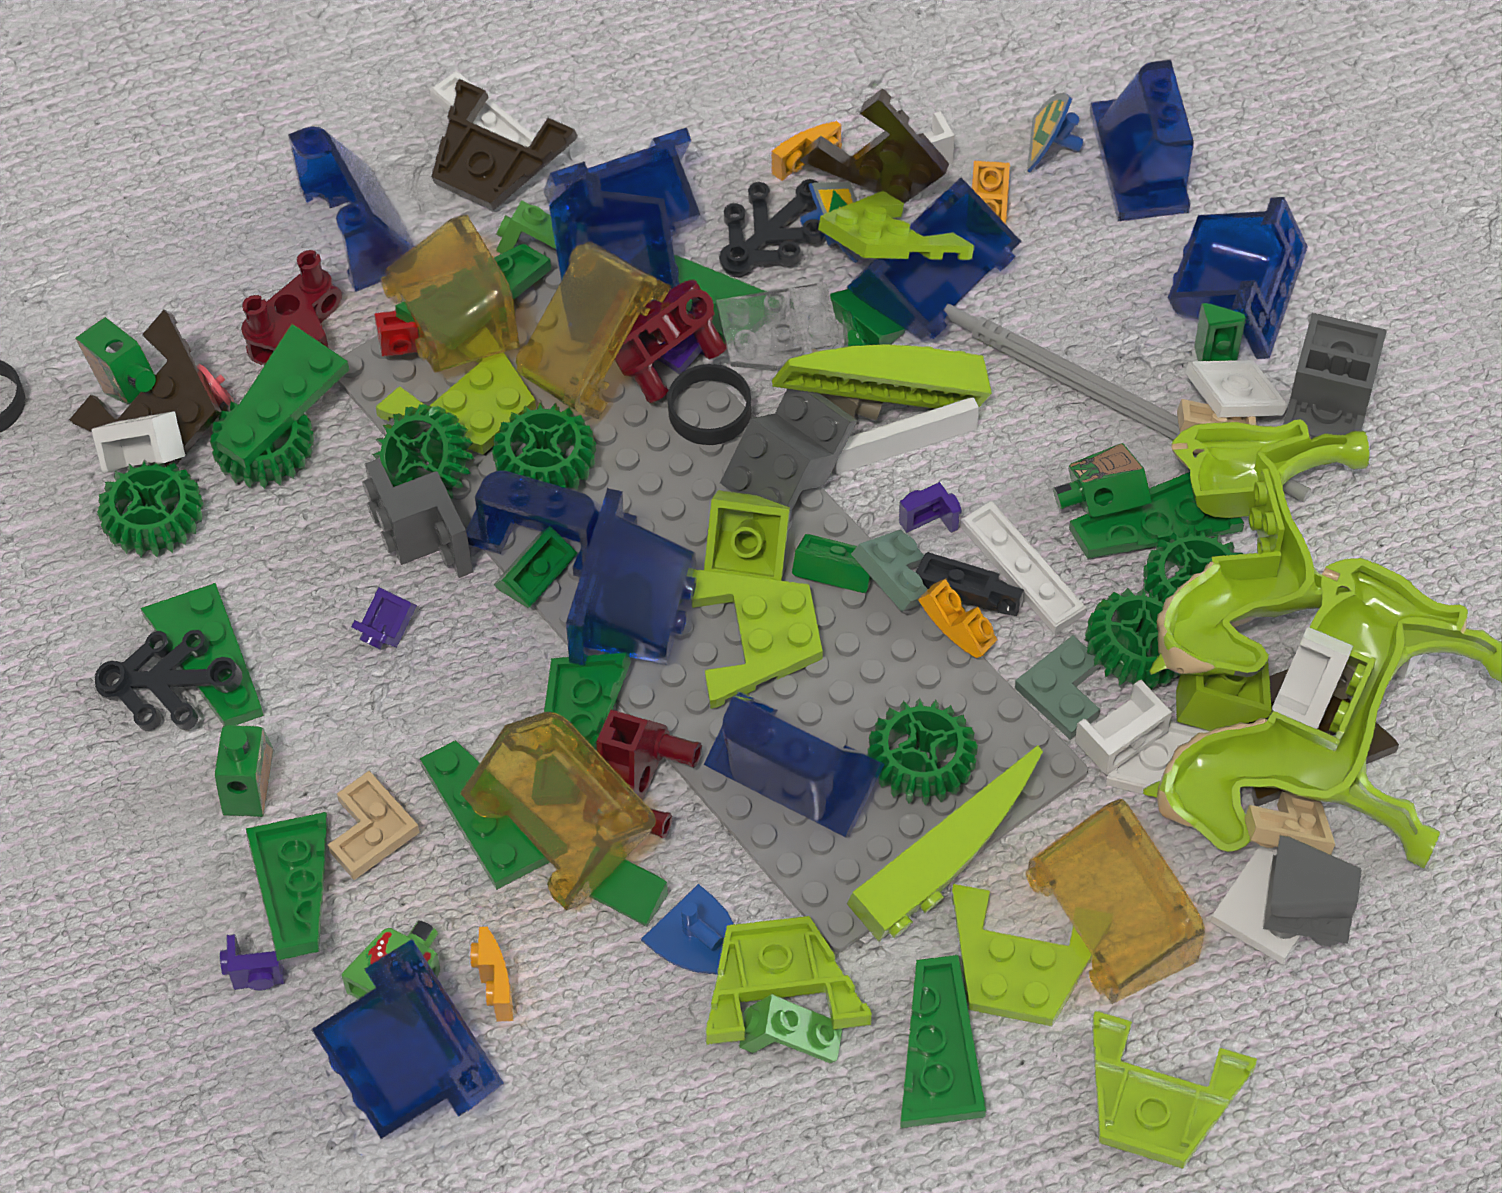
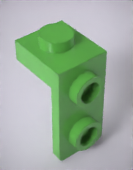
M521 200L512 218L505 215L496 235L502 239L496 252L502 254L514 248L522 232L571 257H575L586 234L571 223L563 222L544 212L538 206L530 205Z
M770 995L746 1008L742 1014L745 1040H741L739 1043V1048L754 1053L773 1042H777L827 1063H833L838 1059L842 1028L833 1029L831 1018L775 995Z

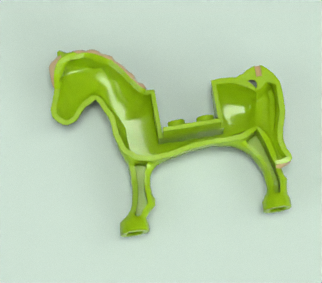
M1300 419L1277 427L1258 426L1240 422L1193 425L1182 431L1172 441L1171 447L1176 458L1190 470L1192 492L1197 506L1203 513L1213 517L1234 518L1249 516L1250 528L1252 531H1257L1258 534L1257 553L1212 557V562L1205 566L1203 572L1194 574L1172 596L1165 600L1163 610L1158 614L1156 625L1159 632L1158 652L1160 655L1150 669L1151 675L1161 670L1170 669L1178 674L1186 675L1231 674L1240 677H1252L1264 668L1269 654L1262 644L1240 634L1235 627L1246 624L1257 617L1275 618L1322 606V575L1316 571L1304 537L1292 519L1285 499L1283 485L1298 473L1320 465L1338 462L1353 470L1367 468L1370 452L1368 438L1364 431H1352L1346 435L1322 434L1311 439L1307 424ZM1340 586L1336 591V595L1348 592L1349 590Z
M1363 558L1343 559L1325 567L1321 577L1322 606L1317 611L1310 625V628L1353 646L1346 664L1355 667L1356 670L1345 694L1352 696L1350 703L1342 700L1329 730L1336 733L1335 737L1273 710L1268 720L1260 718L1251 724L1240 722L1231 726L1216 728L1206 733L1196 734L1189 742L1177 747L1172 759L1163 772L1161 780L1144 788L1143 794L1157 798L1158 809L1162 816L1182 825L1193 827L1217 849L1224 852L1237 851L1251 841L1244 819L1246 814L1241 806L1240 787L1277 788L1298 797L1338 803L1357 810L1391 829L1400 838L1407 860L1424 869L1437 843L1440 831L1421 823L1412 802L1383 793L1373 786L1366 774V759L1373 738L1379 706L1386 687L1398 668L1410 658L1423 654L1451 653L1480 661L1487 669L1491 678L1502 682V641L1493 638L1484 630L1466 628L1468 610L1465 606L1438 603L1420 592L1405 577L1377 563ZM1340 586L1349 590L1348 592L1336 595V591Z

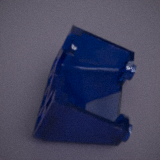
M311 126L288 134L299 189L306 203L313 201V197L326 200L330 209L347 203L338 211L336 222L343 237L349 267L347 270L348 280L354 291H360L412 269L417 260L414 243L371 167L320 127Z
M962 177L934 200L910 224V229L923 237L955 233L974 245L972 259L959 260L957 253L944 252L942 259H929L919 252H910L908 259L875 258L846 286L857 298L920 340L926 336L931 340L937 337L948 326L944 321L948 316L944 311L948 304L955 306L995 267L1002 271L1015 259L1016 256L1012 251L1022 242Z

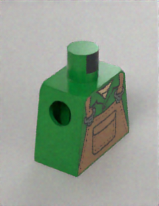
M104 317L75 337L106 395L126 404H131L140 392H147L153 388L155 374L140 345L108 318ZM110 347L115 352L109 353L106 351V348Z
M1123 443L1071 463L1068 466L1071 482L1053 487L1054 497L1060 510L1080 504L1089 517H1098L1152 503L1145 469Z
M225 725L221 729L215 767V781L222 814L225 816H264L273 747L262 727ZM238 781L244 783L247 789L239 791Z

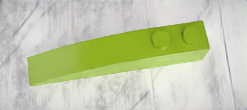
M864 345L818 351L788 359L771 380L772 386L778 388L934 409L973 397L978 407H980L992 394L983 355L969 354L964 351L934 349L930 346Z
M1038 745L852 892L846 904L878 942L889 933L893 938H896L913 923L909 918L920 908L924 913H927L944 898L940 892L969 865L987 843L1023 790L1043 753V750Z

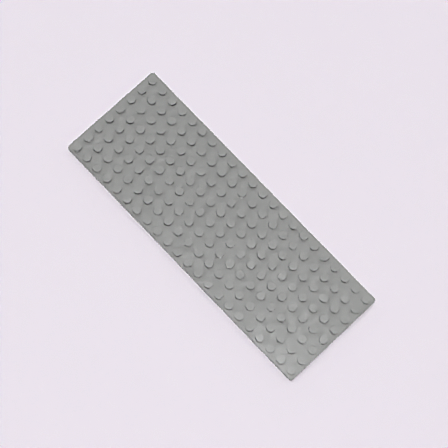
M585 238L575 257H571L536 239L527 244V246L551 259V270L487 320L485 325L535 398L536 409L540 402L545 409H550L556 402L560 412L570 407L574 412V416L582 415L585 425H590V429L593 431V441L596 442L594 468L589 469L588 480H579L580 485L577 490L567 487L564 497L558 492H553L548 501L544 493H538L534 500H532L528 490L518 495L514 486L507 487L503 482V477H499L492 456L494 445L484 454L466 449V452L471 453L474 459L467 461L465 467L472 474H462L460 480L464 488L458 489L453 487L454 498L451 501L465 529L503 573L535 537L549 526L577 552V555L532 604L576 656L605 654L602 652V584L632 573L638 574L649 583L651 587V650L644 653H627L631 663L616 699L617 704L626 714L666 725L670 735L694 742H701L702 753L695 768L666 760L803 917H811L829 947L834 952H842L870 932L846 904L852 892L1038 745L1043 750V753L1018 798L995 833L978 854L1082 781L1087 776L1088 767L983 656L975 658L956 645L933 622L922 605L902 612L873 579L867 592L860 593L797 577L792 574L795 550L805 534L855 546L871 540L821 486L801 491L789 515L782 581L810 585L823 650V659L778 680L776 677L756 685V690L743 696L741 693L726 699L724 705L710 709L705 670L742 665L745 662L734 603L729 602L693 608L687 570H704L711 499L718 490L731 492L720 484V481L746 428L736 438L717 445L696 444L680 436L674 430L669 420L668 392L655 402H647L634 377L622 374L603 342L602 325L626 307L645 303V301ZM418 329L419 352L382 357L378 336H375L342 356V358L348 361L349 371L337 382L380 432L386 436L387 433L383 425L389 424L393 426L394 419L391 418L387 421L378 417L375 406L400 386L423 404L431 405L478 363L459 350L457 345L451 349ZM697 356L687 369L704 363ZM656 360L652 365L669 391L672 382L679 374L659 360ZM701 381L685 388L677 396L673 408L676 414L686 423L698 428L712 429L728 425L736 420L743 412L745 406L722 382ZM420 432L419 434H417V435L413 438V440L416 439V438H418V437L422 434V432ZM524 443L516 451V457L522 453V449L526 446ZM572 445L566 449V454L563 455L565 459L573 451L574 447ZM919 697L924 703L923 706L931 707V704L936 699L940 710L943 711L951 705L954 709V717L964 715L966 727L973 728L974 741L978 744V752L975 755L977 759L976 768L971 772L967 785L960 784V790L957 792V795L946 791V798L942 803L935 795L930 796L926 806L921 800L922 797L914 796V800L908 804L906 794L903 792L893 798L891 786L881 788L878 783L879 776H873L870 770L871 762L867 758V749L870 747L869 735L871 731H875V723L878 718L886 719V712L889 708L899 712L900 704H902L903 700L910 707H915ZM908 734L900 737L890 750L898 748L899 743L906 741ZM955 752L946 755L945 760L938 762L937 768L940 769L948 764L954 757Z

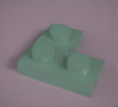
M900 529L860 543L851 553L902 612L921 605L918 599L928 589L923 585L921 577L912 569L919 566L924 554L917 548V543L911 536L905 534Z
M1074 635L1015 680V689L1069 740L1076 736L1078 722L1086 719L1091 724L1099 717L1100 708L1077 688L1079 684L1100 667H1094L1095 656L1087 654V647Z

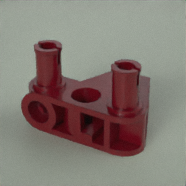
M306 250L298 255L297 264L300 274L269 300H261L262 296L251 295L243 301L242 308L246 319L242 323L241 330L247 344V355L251 361L265 366L291 324L328 347L326 334L321 323L339 306L342 299V291L332 283L331 275L322 269L321 257L319 253L316 255V251Z
M688 280L677 285L655 301L630 305L602 325L604 345L622 374L634 377L649 403L661 399L668 392L667 386L664 385L652 364L688 336L694 335L705 353V357L708 359L721 355L727 349L726 343L723 342L712 323L715 314L712 298L707 292L701 290L695 280ZM691 299L692 307L691 310L687 313L686 305L688 301Z
M610 710L597 739V776L585 803L584 821L587 824L596 826L601 833L607 836L626 834L628 831L636 829L664 839L671 828V813L642 806L641 803L659 762L665 758L695 768L702 753L701 742H694L670 735L667 726L664 724ZM645 769L644 778H642L641 775ZM616 807L613 810L606 811L609 808Z

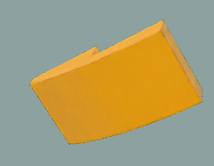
M837 121L824 123L804 130L782 142L771 151L772 174L783 181L791 173L798 172L805 164L800 161L803 149L820 136L841 149L842 125Z
M974 161L969 230L1005 232L1010 163Z
M946 578L933 584L918 599L939 629L956 645L973 657L983 656L998 640L994 634L992 624L983 616L978 606L965 612L959 595L950 587Z
M479 927L478 942L471 943V968H478L481 983H486V1005L494 1006L496 1021H513L512 995L502 952L489 928Z

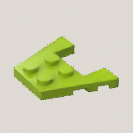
M884 191L821 215L818 230L863 258L908 259L910 252H919L929 259H942L943 253L949 252L957 253L959 260L972 259L974 249L973 244L955 233L923 237L911 230L909 223L893 219L902 217L904 203Z
M485 323L457 344L459 350L478 364L429 405L431 407L439 406L444 408L446 412L455 414L459 418L458 423L465 425L468 429L465 437L470 438L473 442L468 449L480 454H484L494 445L493 440L495 434L500 433L501 422H510L511 412L522 415L525 405L531 411L536 409L535 398ZM399 386L375 407L377 416L389 421L393 418V414L405 415L406 407L418 408L419 404L422 405L423 403Z
M696 569L687 570L693 608L729 602L734 603L745 662L742 665L705 670L710 709L724 705L725 700L741 693L743 696L756 690V685L776 677L778 680L823 659V650L809 584Z
M953 884L952 903L955 910L968 1009L1053 1026L1077 986L1080 976L1088 963L1092 961L1104 936L1110 931L1114 915L1076 908L1070 945L1065 946L984 930L990 891Z
M810 916L727 925L715 990L713 991L709 1020L706 1026V1045L745 1040V1028L740 1002L762 1000L770 995L782 998L825 993L833 1029L871 1025L872 1014L868 1005L862 1003L855 992V985L849 976L844 975L835 962V954Z
M1095 1011L1092 1020L1099 1143L1183 1169L1254 1072L1257 1058L1219 1048L1209 1086H1202L1122 1062L1121 1059L1132 1021Z

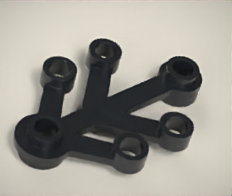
M814 179L802 181L796 188V196L769 221L767 203L770 200V188L764 182L752 183L748 188V200L753 208L754 234L745 242L743 241L742 226L746 221L745 208L738 203L727 205L724 208V222L728 226L729 245L725 246L719 254V263L722 269L729 276L738 278L749 274L754 265H796L800 261V246L796 242L818 244L824 239V233L818 230L820 221L817 219L807 220L803 227H784L802 211L811 212L817 209L809 184L819 183ZM755 193H763V195H761V196H756V195H754V194H755ZM732 214H738V215H740V216H738V217H731L730 215H732ZM810 230L818 231L817 233H809ZM781 243L778 250H759L765 244ZM786 252H793L794 254H793V255H785L784 253H786Z
M191 630L184 635L182 642L172 650L173 643L164 632L155 631L147 637L145 644L124 662L108 661L103 663L95 673V687L97 692L106 699L115 700L120 698L133 713L134 722L142 730L152 731L159 726L161 715L151 704H144L132 689L149 688L171 713L170 717L175 725L182 730H189L198 722V713L190 704L182 702L170 687L213 686L222 693L232 692L241 684L242 671L228 657H219L213 660L207 669L175 670L190 656H203L210 646L208 638L199 630ZM201 639L198 646L191 648L195 640ZM159 641H164L161 647L154 649ZM153 656L155 658H163L149 671H138ZM231 674V676L223 682L224 677ZM119 678V680L112 685L113 681ZM185 712H189L188 717L185 720L180 721L181 715ZM152 713L148 721L142 722L146 714Z

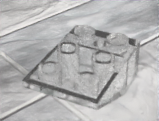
M826 282L716 300L728 357L732 367L779 371L788 359L810 354L813 349L823 351L842 348Z

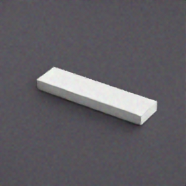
M457 71L430 89L431 98L447 112H449L450 106L454 104L457 81L461 79L471 83ZM488 98L473 121L478 126L526 147H529L535 138L490 98Z
M974 397L849 436L833 469L837 475L976 430L979 407Z
M992 501L961 519L960 527L1012 586L1024 589L1023 599L1054 634L1086 615V606Z

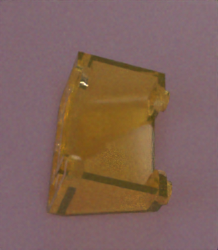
M467 214L450 218L389 265L385 270L386 276L381 277V284L387 299L393 298L395 303L404 301L417 324L420 338L415 339L418 355L422 361L428 360L434 373L520 347L513 297L509 284Z
M588 241L583 245H578L571 254L569 268L527 345H524L519 350L516 356L517 373L575 411L599 419L607 405V402L600 398V388L607 390L610 384L603 379L639 313L647 316L650 309L646 308L645 305L653 299L663 303L671 285L593 242Z
M543 712L505 725L460 793L472 806L473 810L482 817L500 818L508 815L557 870L548 879V890L552 898L566 911L583 903L648 836L656 823L655 815L591 744L566 718L553 712Z
M1119 798L1104 805L1029 859L1028 869L1025 871L1029 885L1034 892L1041 891L1044 896L1048 897L1054 894L1093 956L1092 970L1089 971L1092 985L1099 994L1105 993L1111 1005L1199 962L1205 936L1202 918L1149 835L1123 799Z

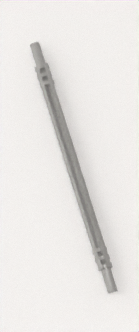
M948 304L944 309L942 317L971 331L972 337L1173 440L1180 434L1178 416L984 317L978 319L951 304ZM1289 479L1283 485L1285 493L1302 502L1307 500L1311 492V488L1293 479Z

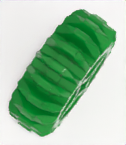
M231 401L230 412L221 411L220 421L213 422V434L210 435L214 461L220 466V470L225 476L230 475L235 484L244 480L249 489L255 482H260V485L265 489L269 481H275L280 486L282 477L288 476L294 479L295 469H305V459L312 457V445H314L311 421L305 413L247 468H244L218 450L215 440L239 405Z
M540 402L536 410L531 411L525 405L522 415L511 412L510 422H501L500 433H496L493 440V461H495V468L499 477H503V482L507 487L514 486L518 495L528 490L529 496L534 500L538 493H544V496L549 501L553 492H558L564 497L567 487L577 490L580 485L579 480H588L589 469L594 468L596 442L593 441V431L590 429V425H585L582 415L574 416V412L570 407L560 412L556 402L550 409H545ZM524 443L526 446L522 449V453L516 457V451ZM572 445L574 449L565 459L563 455L566 454V449Z
M419 404L418 408L406 407L405 415L393 414L394 425H383L387 434L385 438L376 439L378 444L382 445L381 451L372 454L375 459H380L392 486L395 487L437 471L450 498L453 499L452 488H464L460 480L462 474H472L465 467L467 461L474 459L471 453L466 452V449L473 444L470 438L465 437L468 429L465 425L458 423L459 418L455 414L446 412L444 408L439 406L431 407L427 404ZM420 432H422V434H421L418 438H416V439L413 440V438H414L417 434H419Z
M144 459L142 466L138 468L128 464V472L125 474L115 471L114 478L116 482H105V492L99 494L100 506L98 507L97 514L102 522L101 527L104 534L109 536L110 542L115 547L121 545L122 550L126 554L135 549L141 558L147 551H152V554L158 557L160 549L163 548L173 553V544L178 542L186 545V534H196V523L202 522L203 515L201 510L203 509V499L201 494H199V486L194 479H191V475L186 469L180 471L174 462L165 467L164 463L149 465ZM179 501L176 509L169 514L174 509V504Z
M1187 529L1183 538L1173 532L1168 542L1160 539L1156 550H1151V553H1149L1147 564L1143 570V589L1146 594H1149L1148 597L1151 598L1159 593V601L1165 603V600L1172 596L1194 574L1203 572L1205 566L1212 562V557L1243 553H1234L1235 547L1233 542L1222 544L1220 533L1212 539L1207 537L1205 529L1199 536H1193L1191 531ZM1177 565L1179 571L1175 572L1174 577L1167 579L1166 573Z
M1129 588L1122 592L1121 595L1113 592L1108 596L1107 600L1102 599L1097 604L1094 613H1091L1088 619V626L1085 632V641L1088 642L1087 654L1095 656L1094 667L1104 666L1106 668L1104 671L1105 678L1111 675L1118 677L1119 686L1126 681L1131 682L1133 686L1134 683L1142 680L1152 690L1157 684L1165 687L1166 684L1170 683L1171 679H1176L1180 675L1170 669L1161 670L1152 675L1150 673L1154 661L1160 655L1158 652L1159 632L1156 625L1158 614L1163 610L1164 603L1159 601V593L1151 598L1146 595L1144 589L1137 592L1136 595Z
M919 697L915 707H910L903 700L902 704H900L899 712L889 708L886 712V719L878 718L875 723V731H871L869 735L870 747L867 749V758L871 762V773L873 776H879L878 783L881 788L891 786L893 798L903 792L906 794L908 804L914 800V796L922 797L921 800L926 806L930 796L935 795L942 803L946 798V791L957 795V792L960 790V784L967 785L971 772L976 768L977 759L975 755L978 752V744L974 741L973 728L966 727L964 715L954 717V709L951 705L943 711L940 710L936 699L931 704V707L923 706L924 703ZM908 734L906 741L899 743L898 748L890 750L900 737ZM955 752L954 757L948 764L940 769L937 768L938 762L945 760L946 755Z

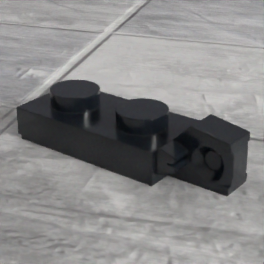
M930 552L925 553L916 570V573L921 577L923 585L927 589L946 578L950 587L956 591L963 603L988 609L989 611L997 610L998 613L1013 616L1018 615L1022 606L1024 589L1008 585L1000 580V573Z

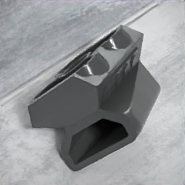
M1280 835L1277 855H1273L1269 873L1263 929L1269 930L1273 935L1282 939H1290L1296 935L1311 937L1314 942L1321 946L1331 947L1338 943L1348 944L1352 918L1358 903L1362 869L1292 837Z

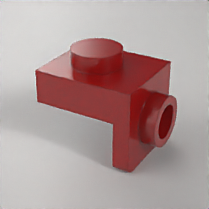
M396 311L374 313L382 357L419 352L416 322L401 320L396 317Z

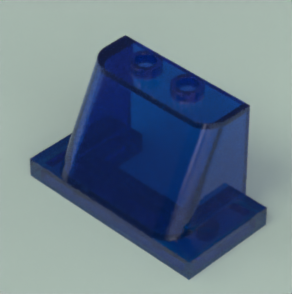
M1171 59L1149 62L1140 68L1117 99L1090 103V115L1118 222L1185 214L1190 211L1191 203L1187 192V185L1194 147L1191 129Z
M687 127L653 138L647 149L587 168L584 161L551 172L543 190L548 204L569 198L596 254H604L620 248L623 252H629L641 247L643 240L656 237L657 241H661L677 234L676 229L696 221L700 216L699 208L680 161L692 141Z
M585 172L549 205L571 340H586L626 307L655 301L679 285V269L675 262L672 245L673 236L669 228L665 200L663 198L601 191L599 174Z
M1271 197L1266 211L1198 215L1188 244L1184 246L1183 257L1178 271L1173 276V285L1168 295V300L1176 314L1199 320L1202 303L1213 304L1243 313L1246 318L1243 334L1256 359H1268L1271 356L1308 248L1285 197Z
M495 471L483 479L475 495L476 510L466 529L468 545L501 554L515 524L543 531L551 526L561 537L580 542L581 549L572 567L573 576L604 584L612 581L636 529L637 516L604 507L588 495L508 471Z
M609 488L606 490L566 621L570 663L585 666L589 649L608 653H627L631 658L667 665L676 634L682 635L685 629L687 611H683L686 600H693L697 578L692 577L696 566V553L624 519L623 491Z
M738 691L736 696L733 695L724 714L722 727L703 765L849 838L885 763L849 745H845L844 748L836 747L775 716L778 711L777 709Z
M413 939L364 969L376 988L311 1029L328 1055L330 1066L342 1077L351 1091L354 1104L365 1113L380 1139H383L445 1099L448 1100L459 1117L504 1084Z

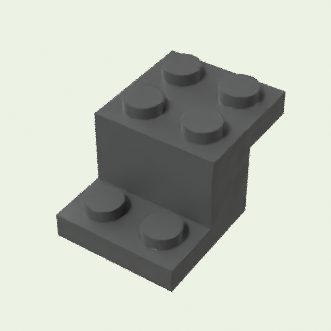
M1312 313L1283 425L1293 420H1303L1308 426L1311 439L1322 434L1346 435L1352 431H1362L1387 330Z
M787 389L774 414L751 418L720 484L731 492L757 495L790 507L791 513L801 491L826 484L858 420L819 393Z
M379 458L365 463L368 479L363 480L362 483L369 499L367 506L375 524L380 522L383 529L381 537L387 552L392 553L395 551L400 564L403 565L439 551L446 567L453 565L458 578L473 573L466 529L438 472L435 471L393 487Z

